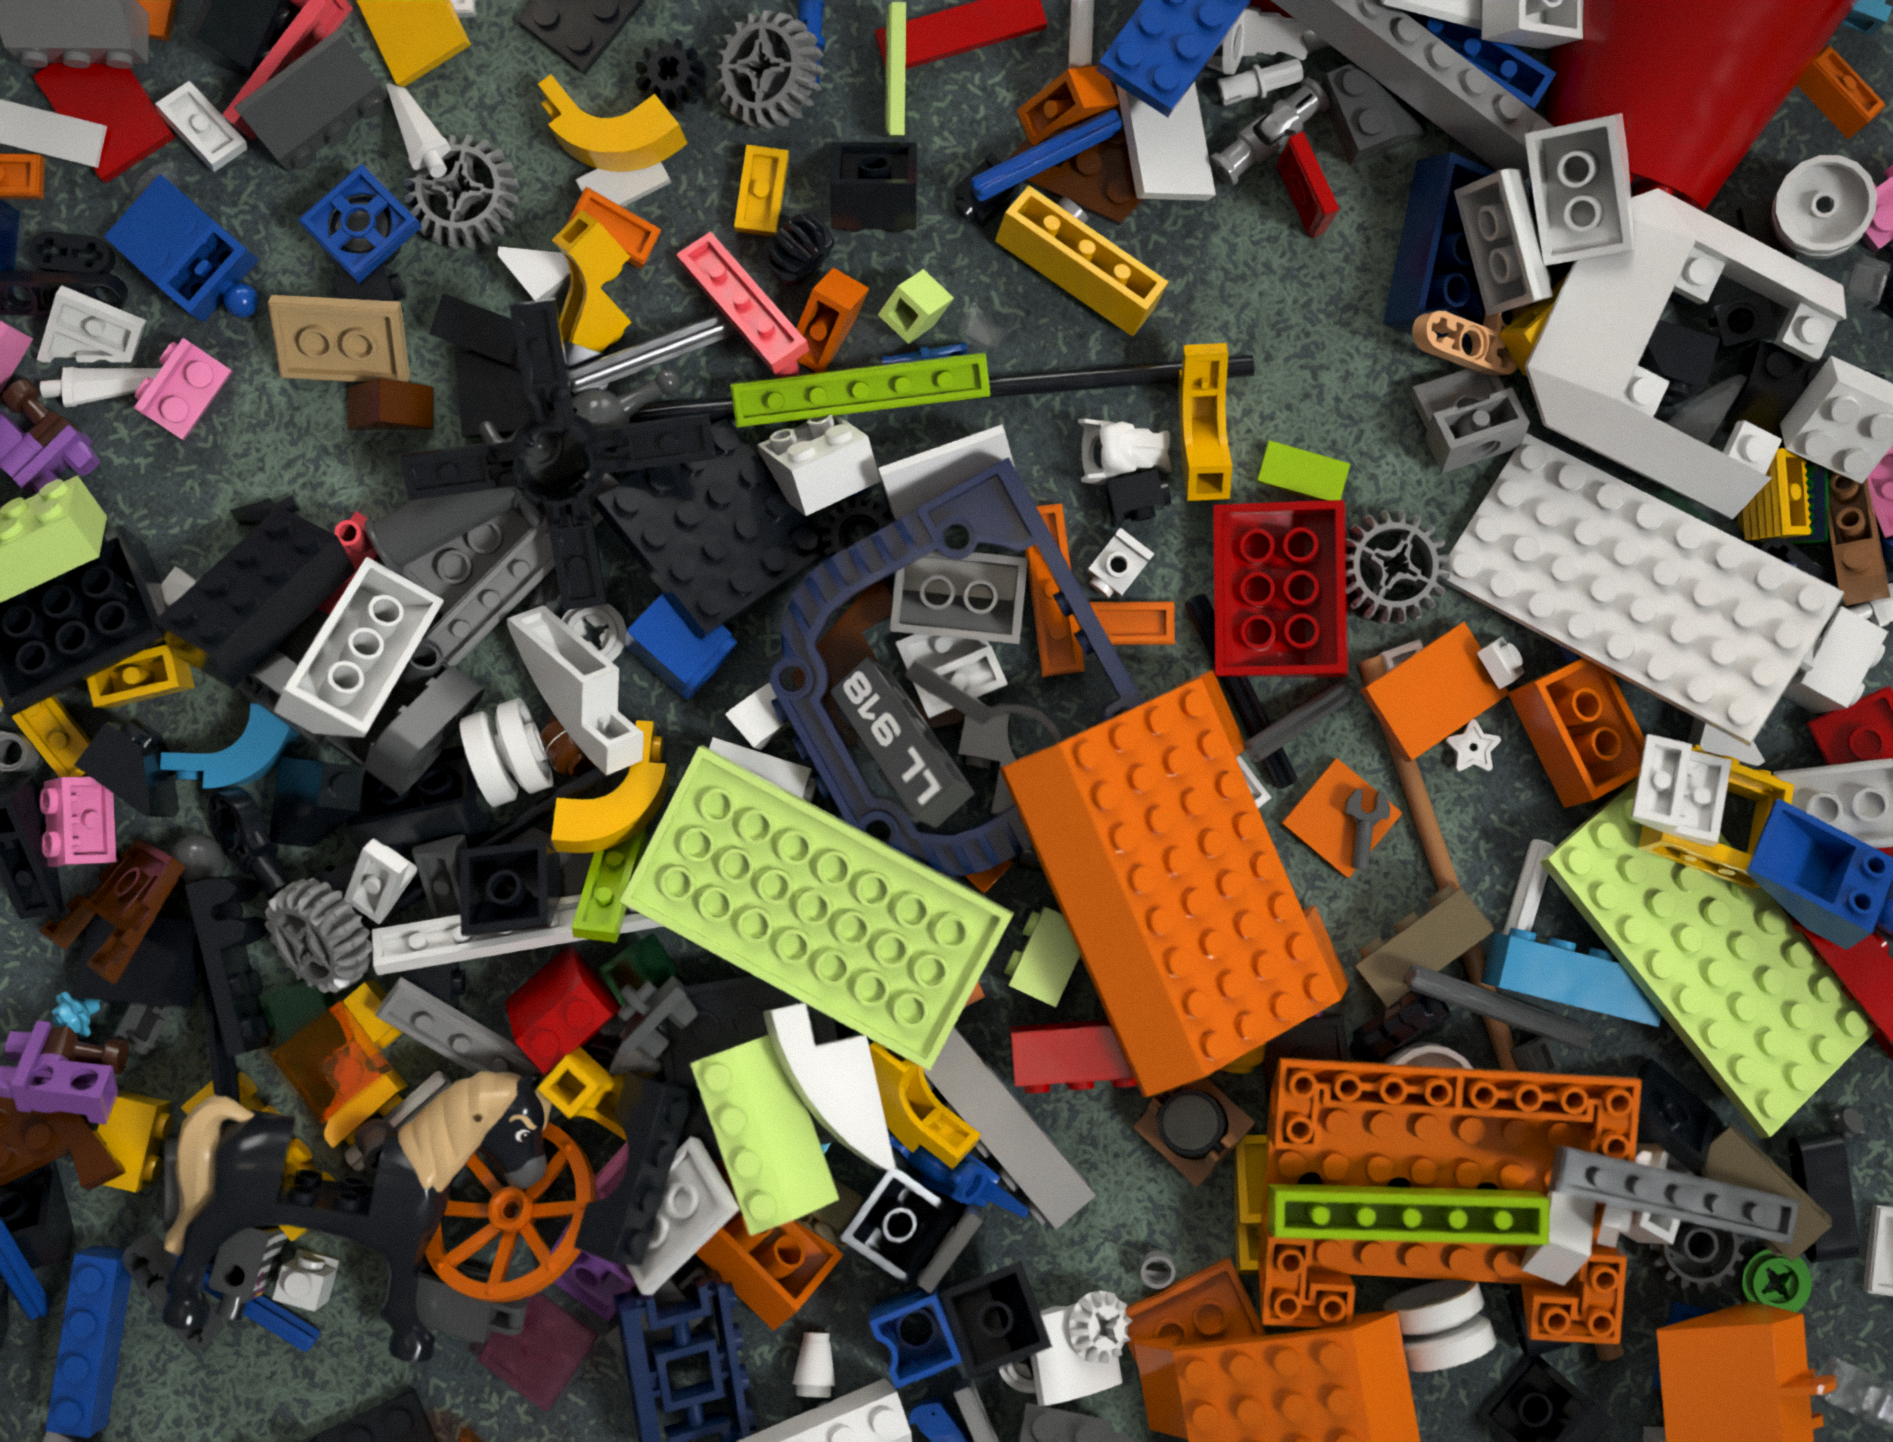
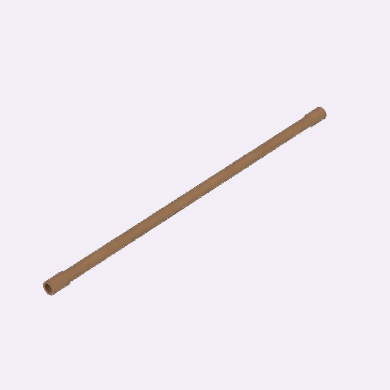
M1382 655L1357 663L1365 686L1387 672ZM1381 724L1438 891L1447 885H1450L1455 890L1460 885L1416 758L1405 762ZM1478 942L1461 955L1470 983L1497 993L1495 986L1481 983L1486 960L1480 942ZM1482 1016L1500 1070L1519 1071L1511 1052V1048L1515 1047V1043L1509 1026ZM1621 1341L1620 1344L1593 1343L1600 1361L1613 1360L1624 1354Z

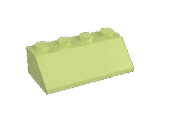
M769 1035L690 1063L750 1236L793 1221L840 1199L809 1109L799 1098L784 1073Z

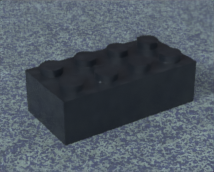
M278 506L153 623L176 657L234 689L356 570L338 536Z

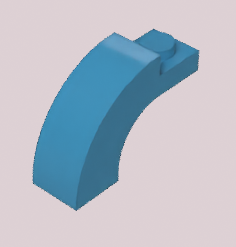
M250 703V715L246 729L233 745L222 751L210 754L161 752L160 770L175 771V779L202 780L203 773L204 789H229L236 786H244L259 780L279 765L280 757L286 758L291 751L299 733L259 703Z

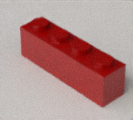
M1793 918L1791 920L1793 922L1792 928L1796 932L1803 934L1816 950L1813 954L1822 966L1828 965L1843 984L1840 988L1851 1001L1855 999L1869 1016L1868 1024L1875 1031L1872 1036L1893 1061V960L1887 953L1889 946L1886 941L1873 930L1872 934L1846 950L1806 929L1796 918Z

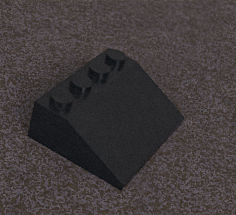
M123 526L103 535L98 558L0 603V698L6 714L10 717L165 640L153 623L165 612L160 578L146 544Z

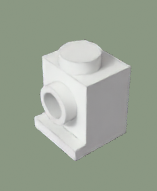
M1120 528L1086 573L1092 577L1089 584L1106 598H1110L1114 594L1120 599L1150 561L1154 553ZM1115 558L1124 560L1126 570L1121 573L1114 572L1110 566L1111 560Z
M298 1248L295 1258L282 1265L272 1300L316 1311L329 1301L340 1259Z

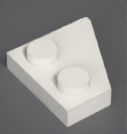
M61 285L54 298L37 360L51 362L54 357H76L77 362H95L97 360L131 362L136 354L146 320Z

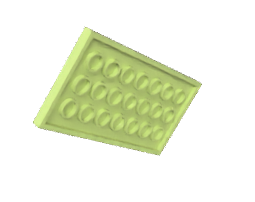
M703 745L698 747L619 901L855 1031L867 1035L868 1038L929 1071L934 1065L1014 912Z
M1638 777L1623 786L1544 857L1540 863L1760 1138H1769L1875 1031L1868 1024L1869 1016L1855 999L1853 1001L1848 999L1840 988L1843 985L1828 965L1822 966L1813 954L1816 950L1802 933L1796 932L1792 928L1793 922L1775 899L1762 887L1750 889L1638 849L1643 824L1631 819ZM1720 832L1718 843L1733 848Z

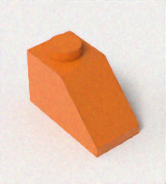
M1097 66L1067 69L1017 109L1027 138L1032 145L1037 146L1119 105L1110 80L1096 71Z
M834 267L812 289L796 328L806 339L810 350L797 359L799 363L817 373L826 371L857 319L870 288Z

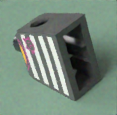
M260 1225L243 1229L229 1238L218 1249L208 1283L210 1289L222 1292L216 1310L217 1315L231 1320H242L248 1300L251 1301L267 1292L288 1238L278 1225Z

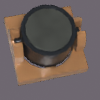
M1203 1077L1163 1091L1158 1097H1154L1147 1107L1148 1111L1133 1128L1190 1182L1199 1188L1256 1123L1208 1078Z

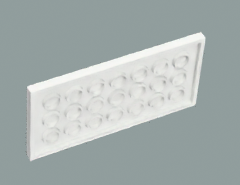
M1527 433L1521 446L1515 449L1449 554L1450 562L1443 564L1440 568L1451 574L1450 579L1441 582L1748 746H1751L1844 594L1843 591Z

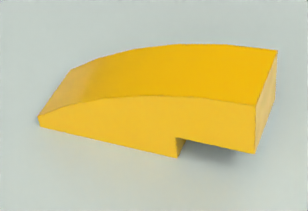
M1246 1135L1234 1148V1218L1237 1274H1259L1258 1257L1267 1135Z

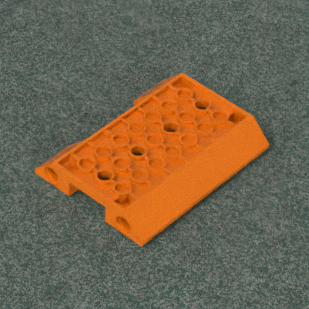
M1279 1058L1269 1099L1258 1257L1262 1324L1316 1328L1352 1325L1355 1285L1349 1274L1521 1284L1528 1337L1531 1340L1620 1344L1627 1257L1617 1246L1613 1248L1597 1244L1606 1203L1594 1201L1595 1211L1591 1256L1563 1286L1520 1269L1528 1244L1275 1238L1267 1230V1185L1298 1184V1180L1303 1174L1314 1172L1321 1177L1320 1185L1386 1187L1393 1178L1402 1177L1408 1180L1410 1188L1476 1189L1484 1182H1491L1495 1184L1496 1190L1536 1191L1547 1197L1557 1145L1635 1162L1641 1080L1639 1078Z

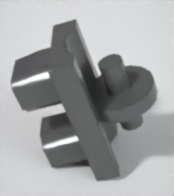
M673 975L657 992V988L650 981H647L638 991L629 985H626L620 991L628 1002L618 1011V1015L627 1022L618 1032V1035L623 1040L621 1045L630 1053L637 1049L653 1060L656 1059L669 1043L668 1038L656 1028L667 1016L682 1029L697 1015L696 1007L687 997L683 984Z

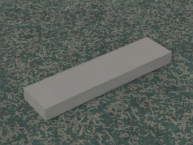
M402 977L399 978L375 1013L376 1017L473 1074L481 1071H491L494 1073L510 1072L526 1077L539 1073L542 1075L540 1082L546 1076L519 1046Z

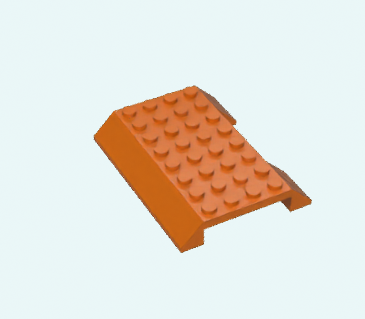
M1213 669L1175 686L1173 690L1053 746L1035 751L999 768L1143 1097L1158 1094L1213 1073L1340 1001L1349 985L1347 976L1316 905L1302 910L1236 758L1245 750V742Z
M1397 1309L1354 1314L1352 1325L1181 1346L1179 1345L1178 1336L1134 1342L1149 1430L1189 1440V1442H1421Z

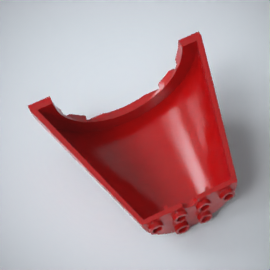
M1584 0L1583 39L1551 48L1550 69L1555 71L1556 75L1548 86L1546 121L1557 127L1622 113L1632 197L1659 188L1704 212L1858 0Z

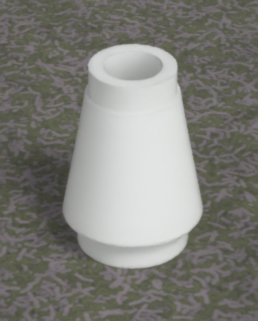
M804 1332L792 1384L796 1385V1396L831 1397V1386H836L831 1344L829 1342L830 1333Z

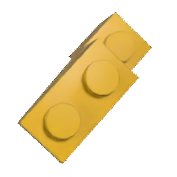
M581 210L552 239L554 244L563 253L570 270V287L559 320L564 340L603 352L608 346L613 345L622 337L624 329L631 321L606 295L601 286L618 276L623 264L630 256L599 221Z
M375 980L364 982L331 1011L346 1031L351 1054L347 1071L324 1130V1138L332 1149L345 1142L350 1147L353 1146L357 1129L378 1113L383 1118L386 1117L404 1101L399 1094L408 1087L407 1083L376 1049L377 1045L382 1050L401 1036L403 1032L375 1016L377 1008L387 996Z
M581 1047L577 1048L562 1059L537 1089L569 1119L574 1116L588 1117L627 1141L626 1133L622 1125L614 1117V1112L626 1073L631 1072L623 1068L617 1074L611 1076Z

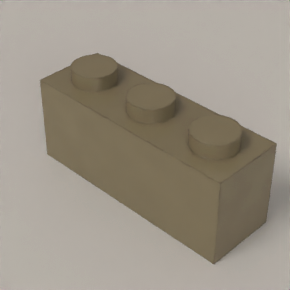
M1450 885L1445 886L1428 899L1432 906L1418 916L1414 910L1409 912L1393 925L1397 931L1385 941H1382L1377 936L1358 950L1362 958L1356 962L1355 966L1387 1008L1412 991L1403 982L1404 975L1407 973L1409 966L1417 964L1438 972L1494 932L1492 923L1462 885L1455 890Z
M1732 1121L1712 1138L1706 1165L1695 1172V1176L1800 1200L1792 1245L1760 1238L1762 1243L1774 1255L1779 1257L1784 1254L1793 1262L1832 1227V1218Z

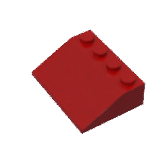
M1344 500L1213 505L1215 676L1280 678L1349 677L1348 582L1346 577L1347 512Z

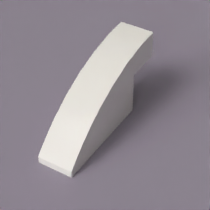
M544 605L507 618V626L537 688L555 717L585 755L606 776L642 761L644 733L618 711L619 668Z
M806 1003L762 1012L770 1041L784 1073L799 1098L817 1121L842 1145L867 1163L885 1170L895 1168L867 1035H855L815 1045Z

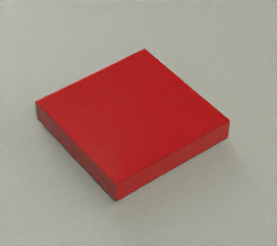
M1302 131L1289 137L1276 167L1308 236L1314 238L1326 232L1338 213L1339 206Z

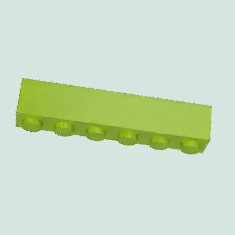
M1268 1184L1267 1230L1275 1238L1549 1245V1198L1536 1191Z

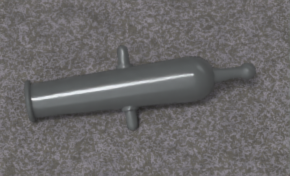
M664 369L656 374L654 380L635 391L620 396L593 388L572 397L574 413L587 418L597 430L621 427L624 424H630V418L647 403L663 394L675 393L679 388L680 379L675 371ZM484 421L479 425V433L484 442H491L492 444L513 441L519 429L518 427L509 438L505 439L501 438L492 422ZM566 429L563 432L549 431L533 435L531 439L535 442L534 447L529 448L526 446L525 460L530 473L541 484L550 488L585 469V460L582 452L585 451L586 444L583 442L581 445L574 437L567 434L568 430ZM512 486L410 500L377 522L367 519L364 527L370 542L381 560L391 571L401 576L404 573V566L513 507L521 509L525 519L531 526H540L543 523L544 517L538 504L537 506L533 505L522 496V493L525 491L522 487Z

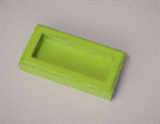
M1269 440L1266 444L1256 483L1317 501L1341 500L1351 463Z

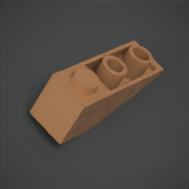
M1828 470V527L1837 581L1840 590L1844 592L1843 600L1845 606L1890 598L1885 562L1868 477L1861 484L1837 472Z

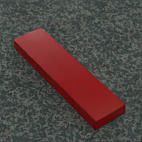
M978 0L906 21L905 69L1047 29V20L1041 1ZM886 27L874 31L886 71Z

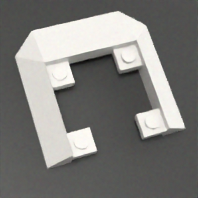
M1657 188L1631 198L1634 250L1574 260L1524 368L1544 426L1730 520L1734 519L1771 479L1766 473L1782 439L1745 420L1738 421L1723 452H1720L1654 418V414L1670 382L1638 366V362L1670 294L1674 291L1699 305L1707 303L1720 274H1723L1790 309L1774 344L1809 362H1815L1820 360L1837 322L1847 319L1843 285Z

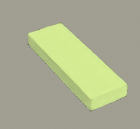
M891 2L886 9L885 136L887 138H902L905 135L906 2Z

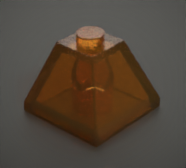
M340 1000L270 1054L321 1124L327 1122L394 1071V1068L343 1000Z

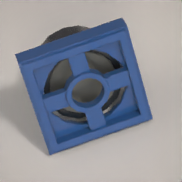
M362 163L298 219L301 226L318 242L326 254L338 264L344 273H348L358 284L382 262L385 265L393 262L400 253L401 245L422 228L419 221ZM362 194L370 195V196H375V198H369V197H364V196H363V197H358V198H352V199H350V200H348V201L346 200L347 198H349V197H351V196L362 195ZM336 208L337 210H336V212L333 214L332 221H331V225H330V230H331V237H330V236H329L328 223H329V220H330L331 213H332V212L334 211V209Z

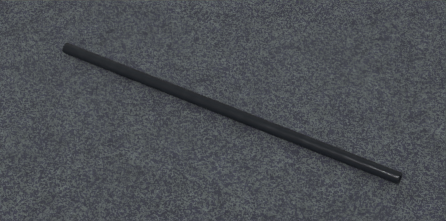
M1253 355L1228 357L1227 378L1254 376ZM1182 361L988 376L991 396L973 399L1179 382V370H1182ZM732 398L648 404L644 405L630 418V424L705 413L710 414L711 421L721 420L725 417L735 419Z

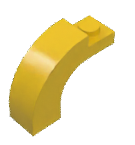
M551 74L538 83L545 97V100L540 104L552 120L548 126L558 144L573 158L590 167L612 172L640 170L666 160L688 144L679 123L655 94L624 115L614 118H599L591 116L578 108Z
M1227 343L1183 345L1182 370H1179V425L1182 471L1187 501L1230 499L1232 461L1226 429V383L1229 355Z
M636 720L635 726L644 733L642 761L630 766L626 778L613 792L590 800L556 798L551 840L557 852L591 853L615 847L639 833L655 816L664 800L670 776L666 764L654 763L661 762L663 736H657L653 721Z

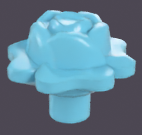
M66 991L57 995L56 1001L58 1006L51 1011L53 1024L57 1027H63L64 1025L70 1027L80 1039L90 1036V1016L100 1011L99 1002L80 1001L71 998V995Z

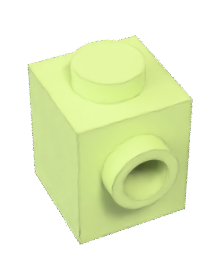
M923 269L897 286L878 316L909 344L937 323L954 297Z

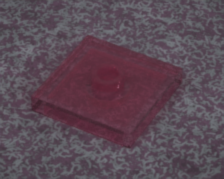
M539 1291L525 1297L528 1300V1306L522 1333L518 1335H505L496 1332L477 1360L546 1412L552 1408L599 1335Z

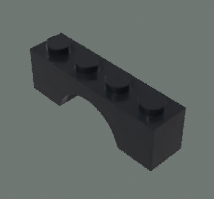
M626 1073L614 1117L619 1121L626 1133L629 1150L627 1167L621 1182L609 1196L600 1201L587 1203L574 1244L575 1248L610 1263L642 1266L645 1253L649 1247L657 1212L663 1200V1192L669 1172L676 1157V1149L684 1122L689 1113V1106L694 1091L657 1078Z

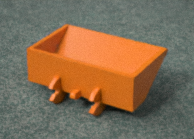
M1748 1301L1657 1329L1666 1442H1814L1813 1430L1824 1426L1823 1413L1811 1411L1810 1396L1834 1391L1837 1388V1378L1835 1374L1815 1377V1369H1808L1803 1314Z

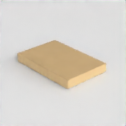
M271 295L268 307L280 378L368 382L378 378L401 382L409 381L410 370L401 302Z

